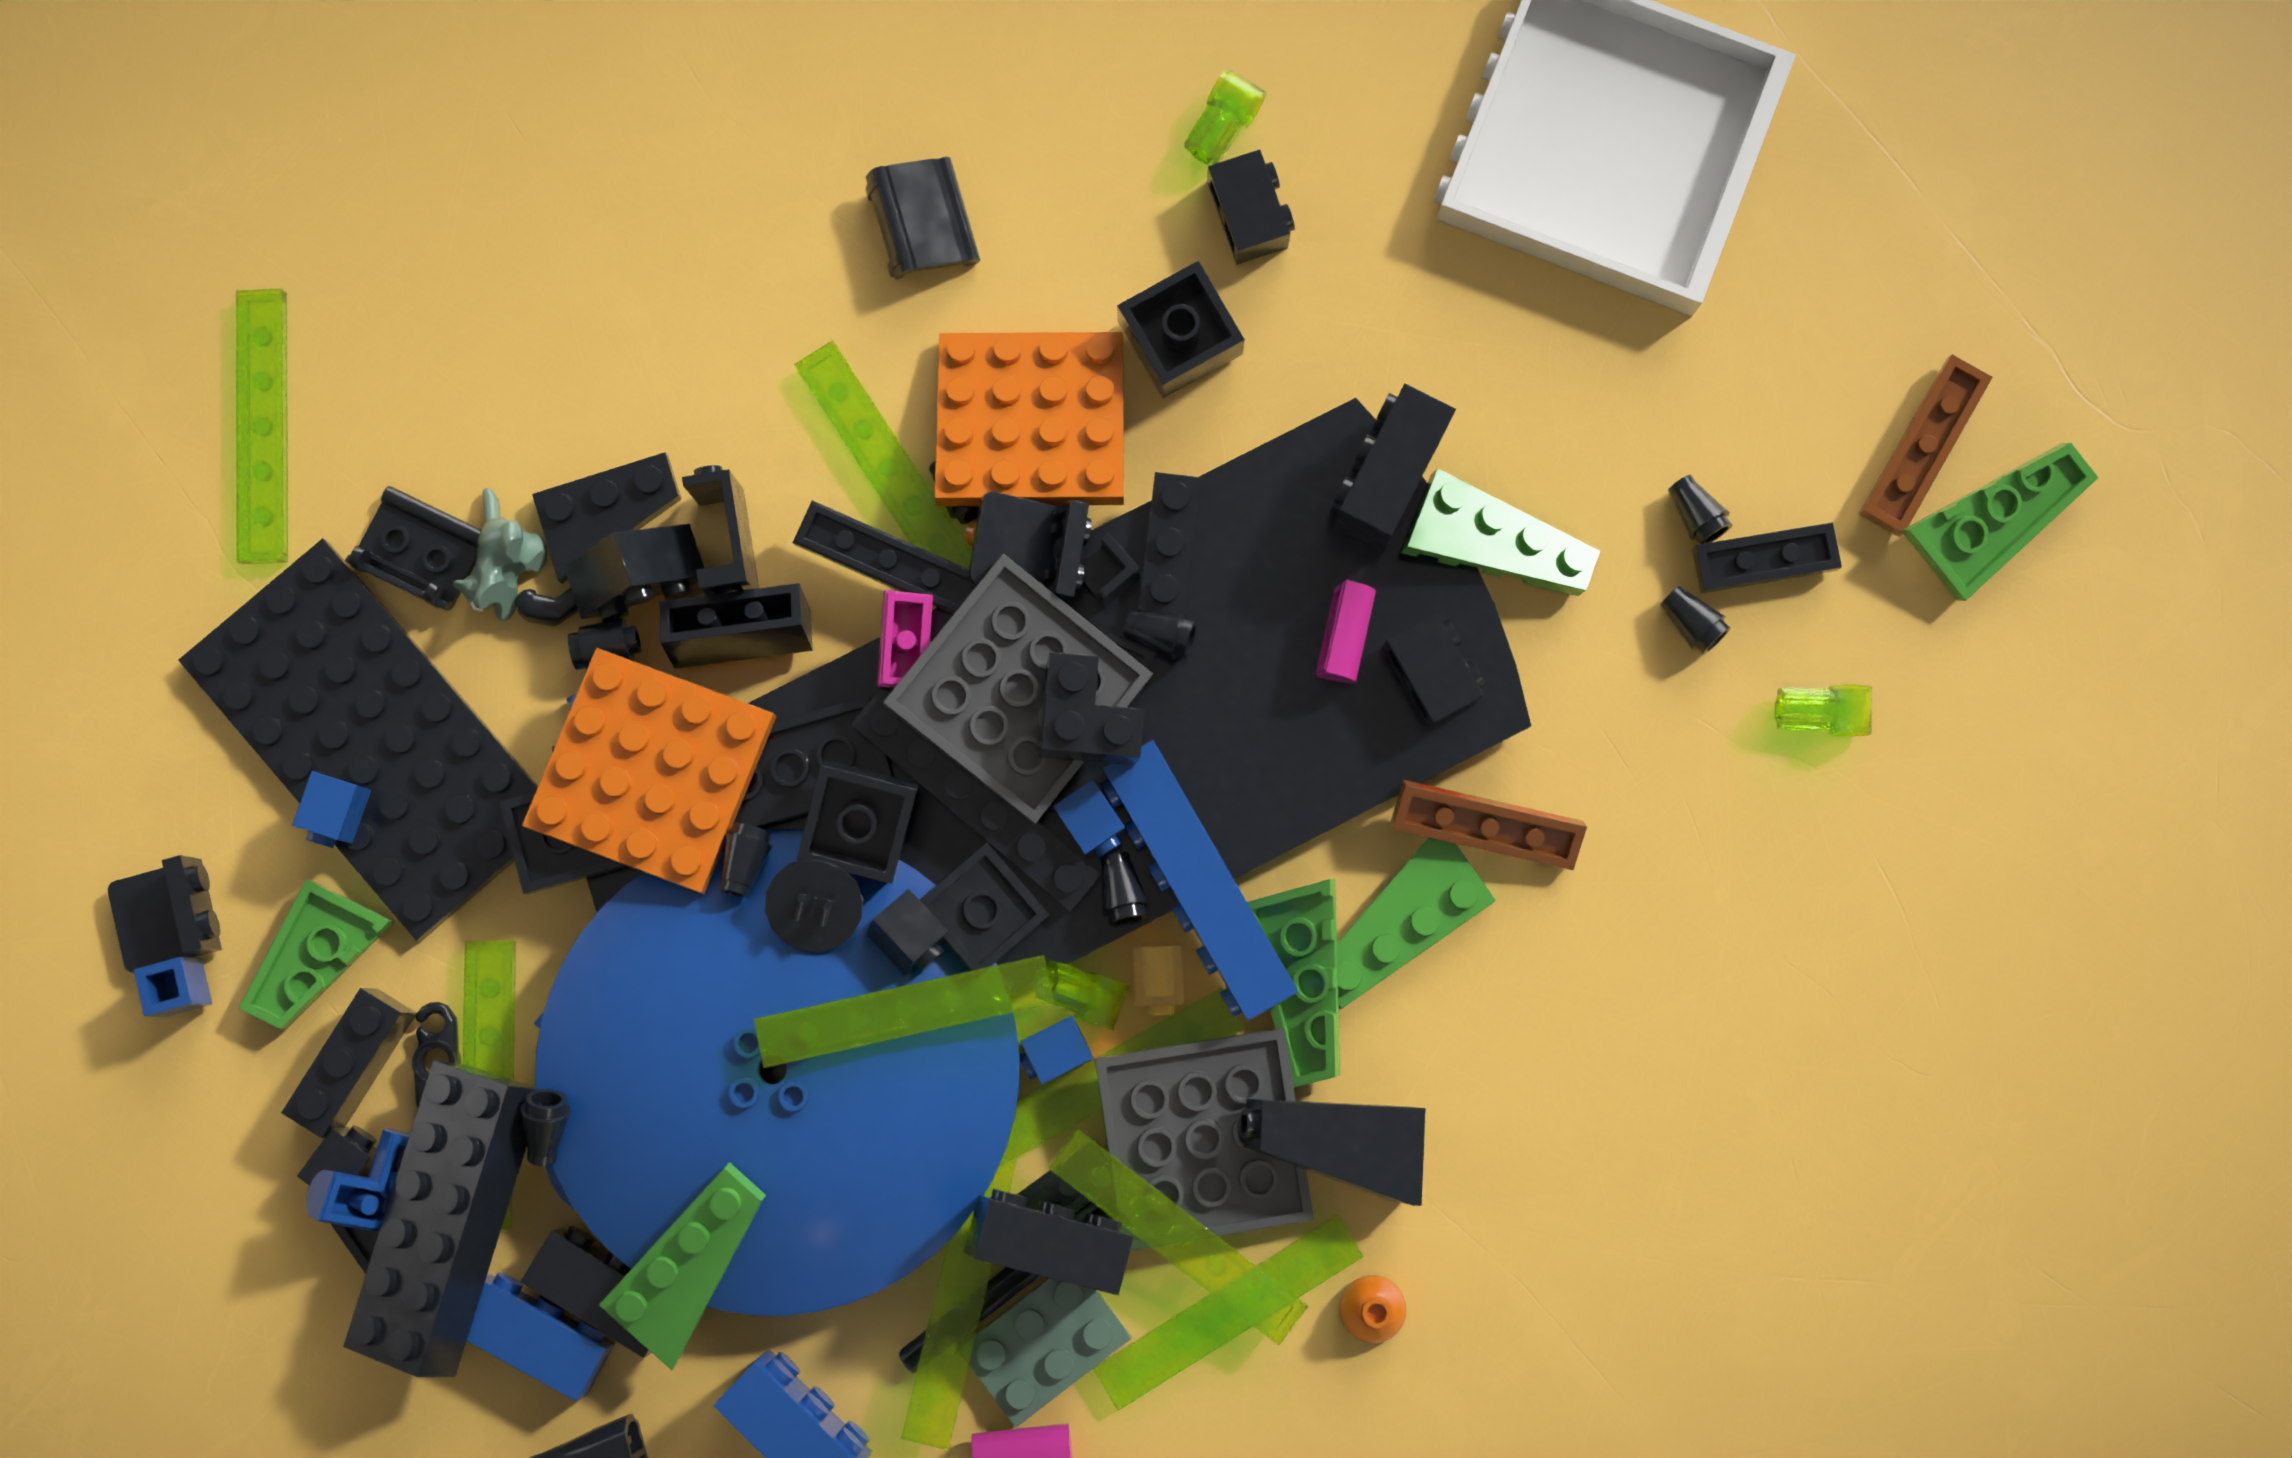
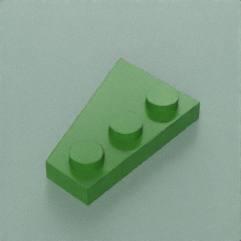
M305 880L239 1009L279 1029H288L395 921L312 880Z

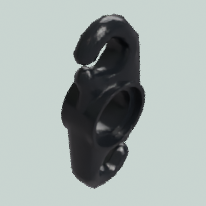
M429 1002L422 1006L415 1015L416 1020L420 1023H423L432 1014H439L445 1020L444 1028L439 1033H431L424 1026H420L416 1030L419 1044L412 1058V1067L415 1079V1102L417 1108L419 1107L429 1075L425 1067L427 1053L434 1048H440L447 1053L449 1063L461 1064L458 1020L451 1008L441 1002Z

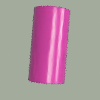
M1346 580L1334 588L1315 673L1317 678L1347 684L1356 683L1376 594L1374 588L1350 580Z
M887 590L883 592L877 678L878 689L882 688L883 690L893 691L930 645L933 595Z
M1069 1423L972 1433L971 1437L972 1458H1073Z

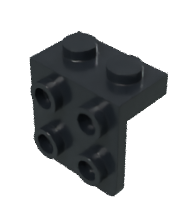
M993 491L985 493L980 500L968 572L969 581L973 585H978L1004 553L1061 600L1074 597L1075 592L1080 589L1084 577V566L1080 564L1082 545L1084 546L1088 542L1092 528V521L1087 517L1089 503L1071 499L1054 506Z
M183 855L161 860L163 868L116 880L109 884L108 896L124 967L127 971L134 973V969L177 957L194 958L222 950L219 938L220 924L216 913L213 911L209 894V876L202 863V859Z

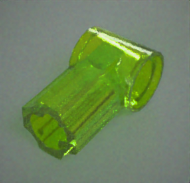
M1228 68L1225 69L1213 86L1206 104L1208 106L1185 140L1184 148L1194 158L1206 165L1221 162L1242 127L1247 128L1256 117L1267 92Z
M1856 684L1829 686L1828 689L1781 687L1777 690L1775 701L1777 729L1828 731L1829 735L1834 736L1871 735L1872 687Z
M1050 959L1045 966L1038 969L1033 982L1036 999L1074 1012V1016L1112 1031L1114 1030L1130 987L1129 985L1091 971L1087 974L1079 971L1080 969Z

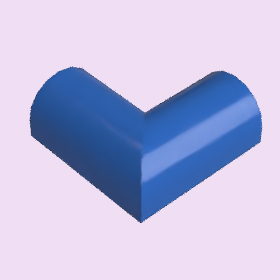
M383 1129L368 1177L330 1170L318 1172L312 1179L306 1197V1208L309 1216L319 1222L379 1232L410 1133L394 1129Z

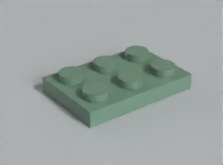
M1048 1278L967 1340L958 1350L1016 1428L1128 1342L1132 1336L1098 1290Z

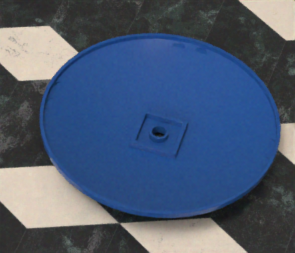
M764 829L771 833L769 844L773 848L752 889H750L748 898H739L720 891L724 857L723 848L705 895L642 872L622 887L597 912L580 933L567 954L550 990L541 1020L536 1049L535 1089H552L566 1096V1104L570 1106L571 1111L557 1151L556 1162L552 1164V1167L568 1200L588 1229L615 1257L630 1269L636 1265L729 1162L766 1196L707 1306L722 1311L749 1315L789 1316L835 1308L877 1293L921 1266L959 1231L976 1209L979 1195L984 1196L994 1179L1007 1148L1015 1119L1019 1092L1020 1054L1016 1022L1009 994L996 963L979 978L974 979L942 942L940 947L944 950V953L929 968L922 971L917 966L905 976L866 935L872 920L906 890L909 889L920 900L936 886L916 869L900 860L898 861L892 884L849 873L859 886L863 897L861 921L853 936L842 945L823 952L801 951L786 944L772 930L766 916V892L774 876L789 863L798 861L797 856L804 830ZM770 1055L781 1057L787 1066L784 1079L777 1084L767 1083L760 1074L762 1061Z

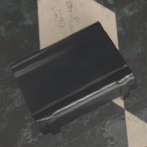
M950 157L879 166L873 168L866 175L867 186L865 191L868 200L872 201L890 260L887 267L891 277L897 280L903 278L909 272L958 264L970 266L980 262L981 259Z
M388 486L382 494V503L362 541L346 557L345 562L361 572H367L423 599L431 606L450 611L461 594V591L453 586V582L469 577L475 567L478 537L481 529L392 486Z

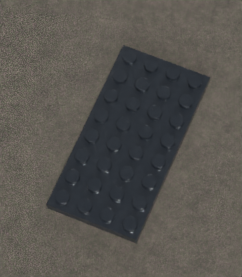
M322 538L178 659L299 803L312 771L371 790L353 843L336 840L335 846L416 941L422 942L514 862L499 802L535 792L539 785L327 540Z

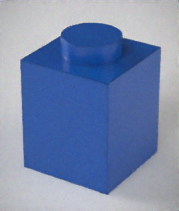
M312 771L292 826L308 830L305 840L334 848L336 840L352 844L371 790Z
M1091 780L1053 806L1054 811L1085 857L1095 852L1100 859L1123 843L1119 835L1126 831L1125 826L1094 780Z
M177 957L134 969L145 1017H168L212 1004L202 958Z
M1073 1015L1020 1041L1024 1048V1051L1019 1053L1020 1062L1028 1078L1031 1080L1038 1076L1041 1084L1094 1058Z

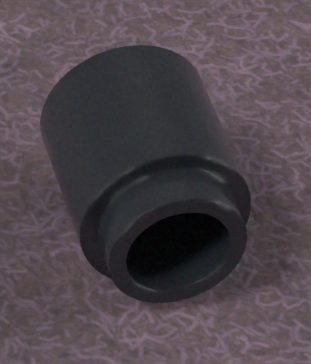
M625 618L581 626L578 628V632L568 634L569 652L576 670L588 669L596 648L631 661H635L634 654L641 653L638 630L635 625L628 626Z

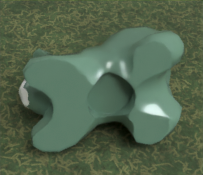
M485 488L482 493L485 524L482 526L478 537L475 568L471 576L464 580H455L453 586L463 593L464 598L470 603L473 610L481 612L493 606L496 617L502 621H507L512 617L517 608L518 577L524 571L539 572L546 563L547 549L540 535L528 533L515 520L509 521L501 517L498 498L492 489Z

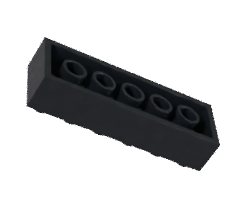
M433 1060L343 1347L415 1377H456L527 1147L520 1108L526 1102L527 1095L538 1089L472 1066Z

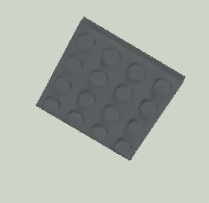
M1003 553L884 700L882 705L1034 825L1084 762L1080 760L1039 757L1046 664L1049 653L1058 652L1099 656L1095 705L1127 707L1153 673Z
M1284 1028L1094 1058L1118 1221L1122 1222L1120 1232L1134 1236L1130 1251L1314 1220L1306 1170L1244 1148V1138L1241 1137L1239 1132V1118L1241 1111L1246 1109V1098L1296 1101Z

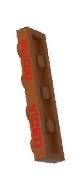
M1953 354L1945 360L1861 508L1859 515L1898 537L1903 535L1901 530L1910 525L1993 378L1992 376Z
M1404 779L1390 822L1394 830L1574 870L1587 829L1586 824L1582 820Z

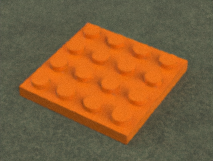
M1123 332L939 333L935 469L936 506H980L981 497L990 491L1054 506L1071 499L1089 503V505H1124Z
M596 648L522 826L705 895L724 848L726 833L731 831L777 716L770 711Z

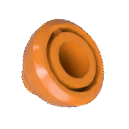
M1366 1275L1351 1282L1343 1292L1339 1307L1340 1317L1346 1330L1356 1339L1367 1343H1381L1394 1337L1402 1328L1406 1318V1301L1400 1288L1390 1279L1379 1275Z

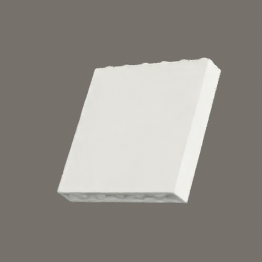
M1521 0L1516 14L1507 12L1497 37L1505 41L1501 54L1498 55L1491 52L1481 78L1489 81L1485 95L1475 93L1467 113L1466 120L1474 122L1468 137L1459 134L1449 160L1457 163L1452 178L1443 175L1433 201L1441 204L1436 219L1693 316L1704 300L1796 54L1653 0Z

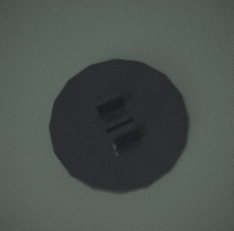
M804 858L789 863L774 876L766 892L765 913L772 930L786 944L801 951L823 952L839 947L853 936L862 918L863 897L857 881L844 867L827 859Z

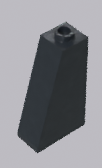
M1246 1098V1109L1241 1111L1239 1118V1132L1241 1137L1244 1138V1148L1393 1202L1422 1206L1426 1108Z

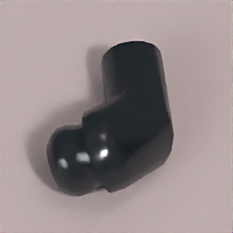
M571 587L557 598L536 594V591L533 589L521 591L516 598L519 615L531 623L551 627L557 626L578 611Z

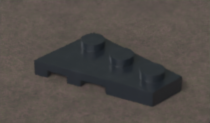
M666 452L532 494L555 573L561 584L568 581L564 567L613 532L641 529L682 499L669 456Z

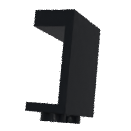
M719 465L696 468L694 475L682 477L683 487L699 506L725 503L734 560L733 564L697 569L699 589L705 595L758 589L759 582L744 489L729 469L723 470L722 466Z

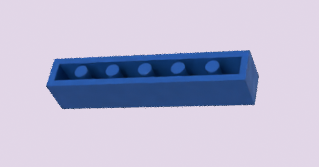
M1154 740L1141 746V756L1136 765L1111 763L1104 767L1103 773L1107 780L1100 783L1101 788L1113 808L1122 804L1131 820L1124 824L1125 829L1137 850L1146 846L1154 863L1147 867L1161 892L1167 888H1170L1178 905L1171 909L1183 931L1187 933L1193 929L1203 945L1195 951L1208 974L1211 975L1217 971L1227 987L1219 993L1232 1016L1235 1017L1242 1013L1244 1019L1249 1021L1297 993L1296 986Z

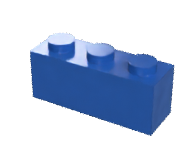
M498 1272L496 1276L487 1275L467 1341L576 1402L588 1395L615 1342L606 1338L604 1333L582 1320L577 1322L564 1315L565 1309L542 1295L535 1299L522 1292L523 1284L517 1279Z

